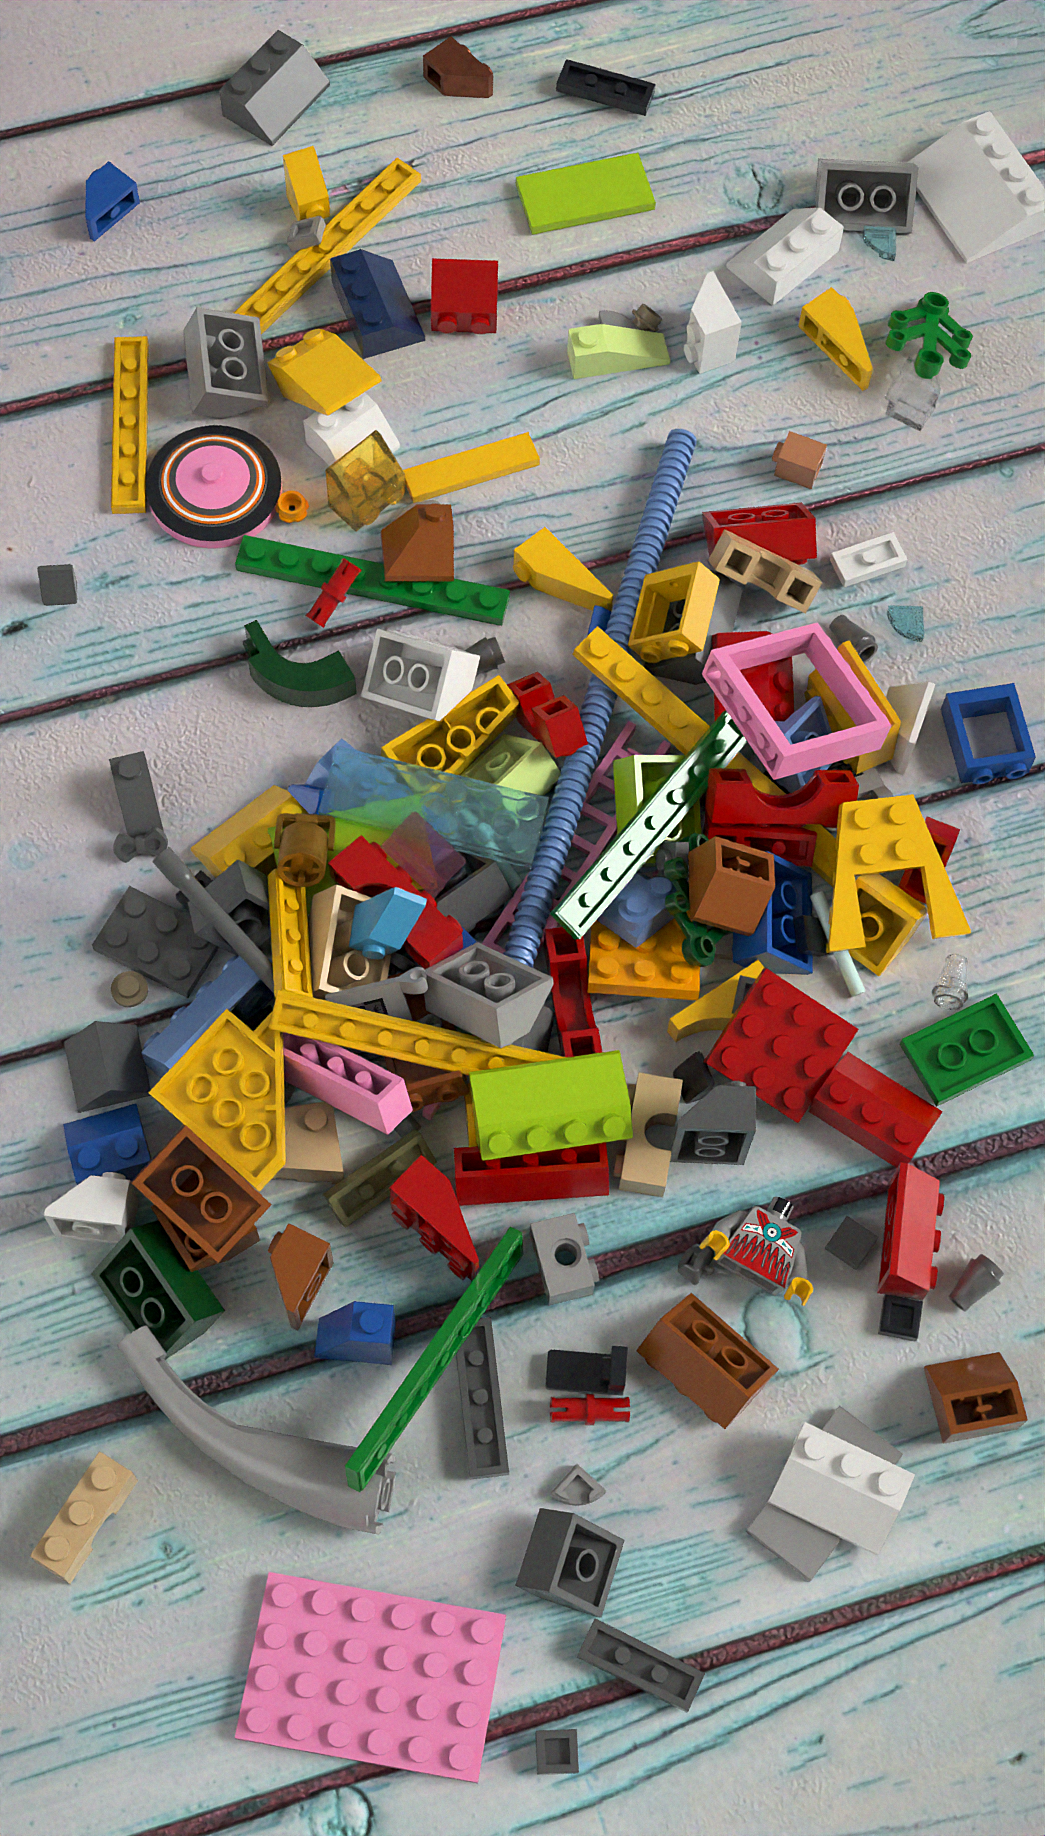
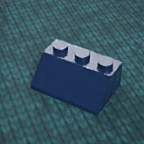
M362 249L330 258L332 284L363 359L425 341L424 332L393 260Z

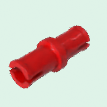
M345 558L341 560L342 562L327 584L323 583L321 586L323 591L310 611L305 615L323 628L340 602L344 603L347 598L344 595L357 575L362 571Z
M585 1394V1398L550 1397V1408H566L565 1412H550L551 1423L585 1422L586 1426H594L595 1422L629 1423L630 1411H614V1408H630L629 1397L595 1398L594 1394Z

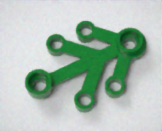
M936 292L926 293L918 301L917 307L904 311H893L888 320V326L892 330L889 331L885 344L891 350L902 351L907 341L923 337L922 349L918 352L914 362L915 373L923 379H932L938 375L944 362L943 356L936 351L937 342L951 354L949 363L955 368H966L971 358V353L967 349L973 338L972 333L963 329L948 315V299ZM925 319V323L907 328L909 322ZM939 323L953 334L952 337L938 326Z

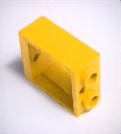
M699 561L646 574L628 646L648 663H657L660 660L684 657L687 654L703 651L720 579ZM686 599L679 630L663 633L670 602Z

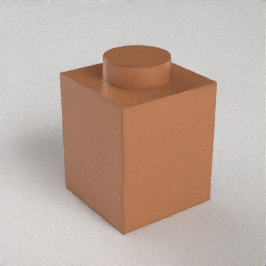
M789 431L785 442H778L773 453L772 461L777 462L774 476L812 489L823 464L827 444Z

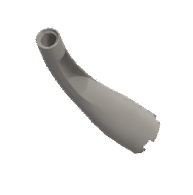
M147 1326L138 1328L117 1344L136 1377L158 1407L193 1444L220 1466L253 1488L307 1515L347 1529L377 1535L381 1533L384 1525L376 1521L380 1511L389 1512L396 1472L387 1471V1465L395 1462L394 1454H387L364 1490L358 1492L348 1487L345 1465L357 1447L236 1424L207 1405L183 1383L164 1359L167 1353Z

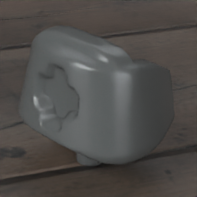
M699 1243L689 1248L678 1264V1273L693 1285L699 1283L704 1272L712 1275L715 1271V1268L709 1266L714 1257L713 1249L706 1246L702 1250L699 1247Z

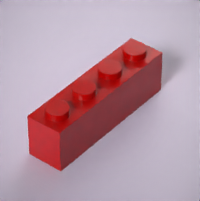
M606 1142L484 1161L481 1159L478 1146L454 1148L456 1192L459 1206L609 1195V1165Z

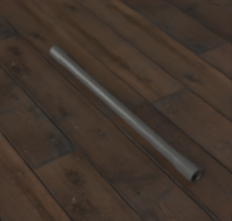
M167 847L152 862L175 887L182 891L274 993L273 964L195 879L191 870L170 847ZM340 1046V1047H342V1048H344V1049H346V1050L352 1052L348 1047ZM409 1114L394 1130L403 1138L414 1129L419 1131L422 1126Z

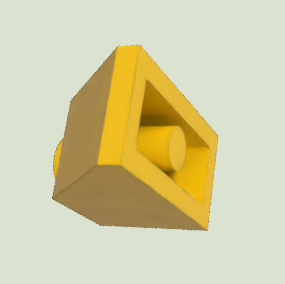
M314 146L283 155L286 195L297 221L315 216H322L323 219L330 217L329 195Z

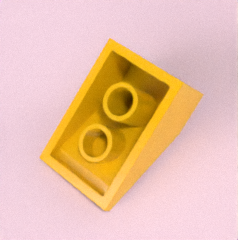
M313 329L303 336L302 341L294 346L280 349L276 353V357L267 362L283 397L327 416L382 381L380 375L336 334L323 329Z

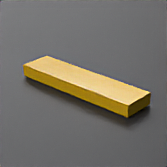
M529 432L404 469L402 470V477L413 503L538 466L540 465V458Z
M274 869L268 875L274 997L276 998L278 989L313 997L305 887L293 886L285 882L279 876L278 870Z

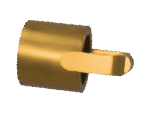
M283 813L278 815L274 849H279L277 870L279 876L285 882L293 886L309 887L319 883L324 878L327 852L334 851L336 820L333 816L302 813ZM323 829H329V837Z

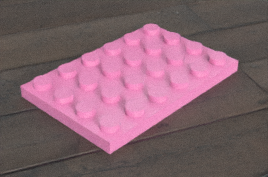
M269 1572L235 1739L478 1784L506 1615Z

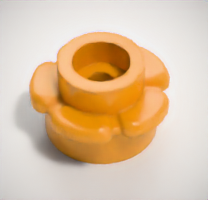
M286 491L280 495L275 511L279 513V518L286 523L300 522L307 516L306 510L309 508V504L301 493ZM295 507V510L291 511L289 510V508Z

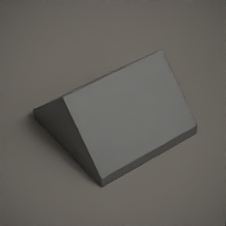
M94 1021L64 1042L78 1113L151 1096L148 1093L151 1088L146 1065L141 1053L142 1046L137 1025Z

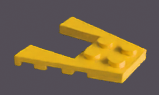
M913 794L845 802L839 805L835 847L837 855L832 879L834 887L832 907H830L828 924H830L829 941L826 944V953L866 947L855 876L921 868L932 939L963 936L971 933L964 912Z

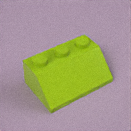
M632 755L613 761L617 835L686 755ZM699 799L664 841L679 842L681 838L690 834H701ZM659 847L641 868L656 867V854Z

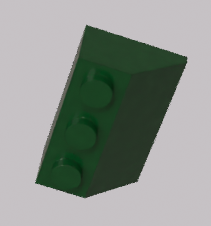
M159 1220L130 1228L91 1273L131 1333L143 1326H147L167 1353V1356L164 1358L165 1360L203 1335L225 1312V1309L198 1270L192 1272L189 1270Z

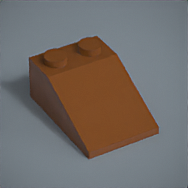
M186 1125L180 1128L131 1181L141 1193L218 1263L272 1205Z

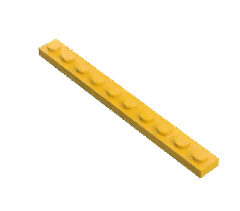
M598 626L574 649L572 655L684 755L692 749L710 728L703 719ZM740 752L725 767L728 769H745L753 786L763 793L786 795ZM806 824L802 828L817 833L811 868L828 884L834 887L832 879L837 851H835L836 838L820 824Z

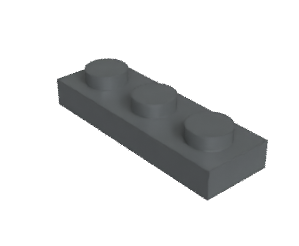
M594 1618L577 1655V1658L686 1713L689 1711L705 1675L704 1672Z

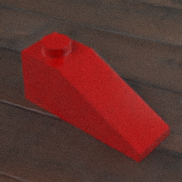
M707 811L705 813L703 835L709 840L716 836L761 851H769L796 866L812 867L817 839L815 831L802 827H791L787 824H771L768 827L736 824L732 827H723L712 823Z

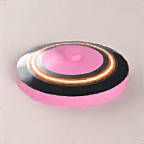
M202 426L178 434L164 444L157 452L147 472L146 494L152 515L161 528L169 535L183 543L196 547L224 548L240 544L244 535L254 537L271 522L276 514L275 507L278 499L282 494L281 472L272 451L254 435L230 426Z

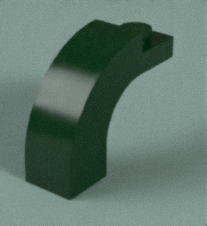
M257 620L244 625L246 640L242 642L249 656L250 675L255 683L268 695L283 703L294 706L322 707L338 703L357 694L355 676L339 650L314 662H293L285 659L275 651Z

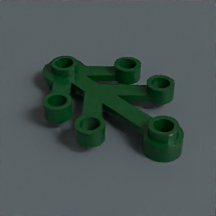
M693 833L681 838L679 842H689L690 852L709 839L703 834ZM676 857L664 863V873L677 889V892L666 896L665 907L674 916L686 937L682 942V953L685 960L692 966L706 967L714 961L715 944L723 936L734 932L714 926L707 931V924L690 920L686 913L688 910L690 911L689 883L685 878L688 875V867L681 857Z

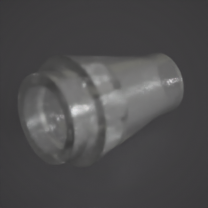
M949 954L946 957L945 964L932 989L934 1002L940 1008L958 1010L968 1000V960L963 955Z

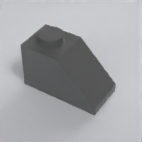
M144 751L109 759L127 835L133 838L138 835L145 836L153 827H158L164 832Z

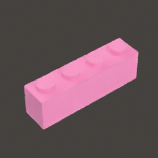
M283 1032L284 1081L387 1135L413 1111L403 1078L338 1045Z

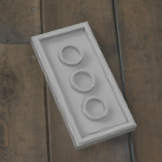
M840 1405L821 1429L894 1465L903 1455ZM766 1503L746 1530L750 1536L809 1582L842 1539L769 1503Z

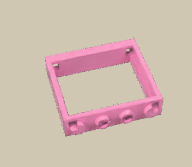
M818 622L713 649L702 672L703 677L773 780L879 750L891 728L886 715L881 712L869 695L868 690L863 687L851 670L850 665L843 659ZM805 653L854 721L856 727L791 745L740 670Z

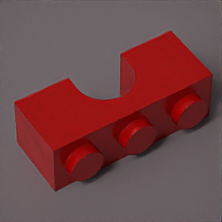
M538 671L507 684L519 701L516 714L517 722L538 742H542L544 747L555 758L572 755L578 748L588 745L578 707L565 695L555 698L551 683Z

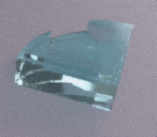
M864 226L862 237L866 246H870L875 252L879 253V257L882 259L895 261L896 228Z
M888 605L887 616L894 630L909 640L922 642L924 639L923 606Z

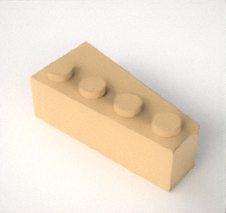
M323 1101L285 1108L286 1163L271 1180L284 1178L297 1179L298 1182L313 1183V1181H326L337 1184L344 1179L333 1106Z

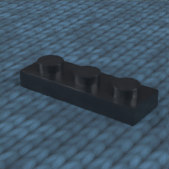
M566 59L556 83V91L644 116L647 114L656 87L655 83Z

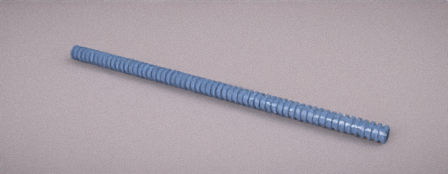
M672 429L668 433L665 448L663 449L657 473L655 474L649 498L640 521L641 524H639L630 552V558L628 559L627 567L618 590L619 593L616 596V602L614 603L605 631L628 654H631L632 651L628 646V641L644 577L646 574L657 571V566L663 552L662 549L671 526L670 523L673 520L678 498L680 497L686 473L692 459L691 456L697 443L694 434L685 429ZM594 674L591 675L587 688L588 692L585 694V701H583L582 710L580 711L588 745L578 748L574 754L565 757L564 766L560 772L561 776H559L558 785L554 791L555 795H553L552 804L548 810L549 814L546 816V823L542 829L543 833H541L539 838L540 843H538L537 852L533 857L534 862L530 867L531 872L528 873L524 892H522L520 898L521 902H519L517 907L518 912H516L515 921L511 926L512 931L508 936L509 941L505 945L506 951L503 952L504 955L532 968L534 965L533 959L537 956L536 949L539 948L541 943L539 939L542 938L544 933L542 929L546 927V919H548L550 914L549 909H551L553 904L552 899L555 898V890L559 885L558 880L562 875L561 870L565 866L564 860L567 859L571 840L574 837L573 831L576 830L583 802L586 799V793L592 779L591 774L595 770V764L598 760L597 755L600 753V746L603 744V737L607 731L606 727L609 725V718H611L612 709L618 696Z

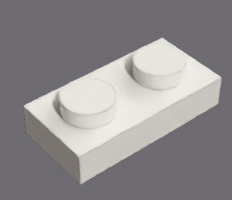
M894 532L833 552L830 557V561L843 587L906 567L908 560Z

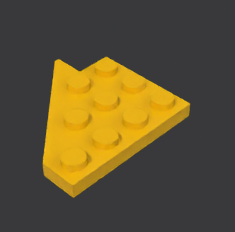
M226 1009L148 1093L183 1125L191 1129L229 1166L260 1192L286 1163L283 1032L268 1029L272 1012L252 1031Z

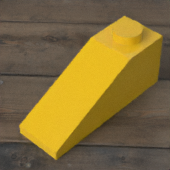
M831 287L802 307L798 327L864 391L869 386L873 367L854 308L845 296L838 294Z
M543 527L514 549L513 570L521 581H528L535 590L593 611L594 605H597L612 612L613 594L546 527Z

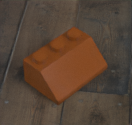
M692 1293L659 1319L636 1350L651 1368L663 1374L674 1384L679 1393L689 1397L704 1411L711 1421L718 1423L724 1429L744 1411L779 1370Z

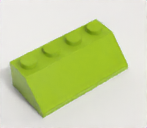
M619 1050L469 1072L476 1142L482 1161L633 1138L631 1105Z

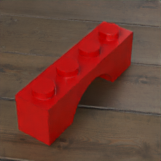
M710 768L705 809L711 822L723 827H732L736 824H752L757 827H768L771 824H787L791 827L801 828L805 827L806 824H820L828 828H837L839 805L845 802L857 801L859 784L851 770H815L809 781L800 789L786 795H769L753 786L745 769Z
M360 835L328 862L331 878L339 886L371 898L394 887L426 898V906L404 942L405 951L424 970L464 948L463 929L458 921L451 915L445 917L437 909L436 901L427 891L422 890L419 892L411 884L413 881L410 875L401 866L395 868L386 860L388 858L387 854L379 844L374 841L369 843Z
M563 927L545 929L543 947L548 975L553 977L554 982L551 988V996L561 1056L568 1058L602 1053L599 1028L594 1020L590 993L587 992V956L583 936L581 939L574 940Z

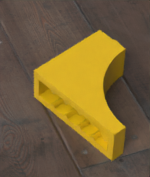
M759 960L755 961L698 999V1001H695L671 1017L667 1028L669 1035L675 1042H678L687 1036L699 1032L723 1031L733 1016L732 1009L740 975L757 979L765 967Z

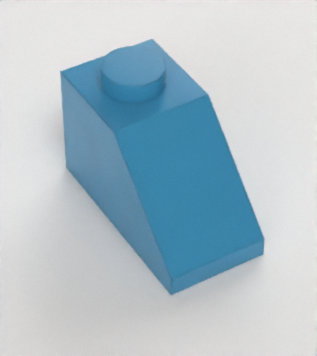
M394 887L355 905L349 947L361 951L364 957L370 959H383L384 956L400 950L425 908L427 899Z

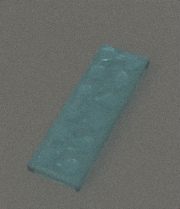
M337 746L318 814L333 816L336 821L531 869L549 797Z

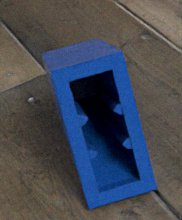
M353 1301L320 1317L314 1357L392 1365L396 1330L394 1305Z

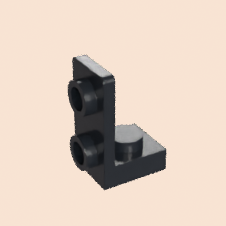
M612 1346L610 1354L551 1349L548 1351L545 1387L548 1390L623 1396L626 1384L628 1347Z

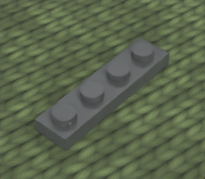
M491 1317L480 1318L456 1353L470 1480L509 1475Z

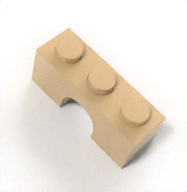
M725 529L708 559L716 571L745 585L747 582L755 584L772 594L776 600L805 614L822 584L814 572Z
M638 1072L636 1085H628V1094L632 1107L633 1138L619 1140L626 1142L624 1155L617 1154L613 1176L620 1177L618 1190L657 1197L664 1196L671 1151L652 1146L645 1137V1131L654 1125L675 1126L683 1080Z
M99 1451L30 1557L45 1569L71 1584L93 1550L91 1544L97 1531L110 1514H117L138 1482L134 1473Z

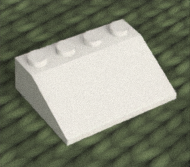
M990 111L962 122L907 162L914 163L919 167L916 191L965 263L1045 230V188Z

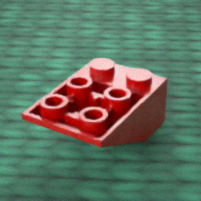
M420 1155L389 1187L390 1204L393 1210L391 1215L406 1230L412 1227L421 1235L419 1241L429 1252L434 1255L440 1252L450 1261L447 1266L458 1278L464 1280L467 1277L473 1281L479 1272V1259L451 1182L424 1156Z

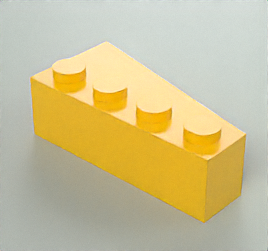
M498 675L470 692L440 721L428 718L382 746L380 762L393 781L410 795H420V803L428 809L516 718L519 701L501 676Z

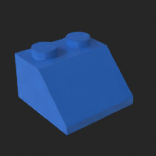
M136 1103L63 1124L66 1146L77 1185L91 1175L102 1177V1174L105 1172L124 1175L126 1180L132 1181L152 1159Z

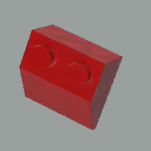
M432 258L431 331H441L443 333L470 332L475 334L496 333L498 261Z

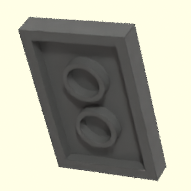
M131 886L128 887L92 944L94 951L186 998H189L219 949L218 946L195 935L191 916Z

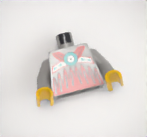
M773 1197L767 1211L761 1207L754 1206L748 1212L738 1210L715 1224L710 1234L699 1245L702 1250L709 1246L715 1251L712 1259L713 1262L774 1296L786 1289L788 1285L784 1299L789 1301L792 1295L795 1294L801 1298V1305L805 1306L813 1292V1286L808 1281L805 1247L800 1242L802 1232L787 1222L794 1206L781 1197Z

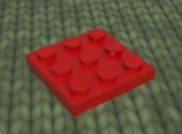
M763 968L703 1062L732 1081H741L746 1083V1086H755L756 1097L794 1122L799 1123L815 1095L859 1029L769 969Z

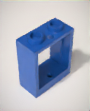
M1015 683L946 693L940 710L961 784L968 782L984 784L993 778L1005 776L1008 779H1016L1029 773L1036 756ZM1006 712L1017 752L974 759L963 719Z

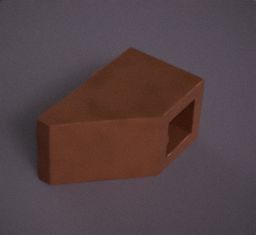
M452 36L423 55V77L442 95L489 98L493 95L494 76L490 67L485 63H481L465 45L457 42Z

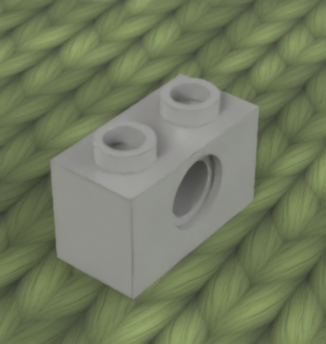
M575 1213L530 1223L529 1235L548 1306L593 1295L594 1282L599 1281V1274L595 1260H588L584 1246L589 1245L585 1224H578ZM568 1251L574 1255L576 1261L571 1265L564 1266L556 1261L555 1256L559 1252Z

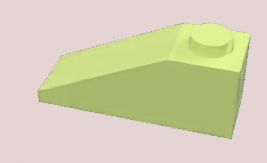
M605 324L577 327L568 330L567 354L574 379L670 364V357L663 333Z

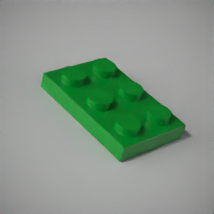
M997 993L903 1038L899 1044L936 1107L1031 1061L1035 1056Z

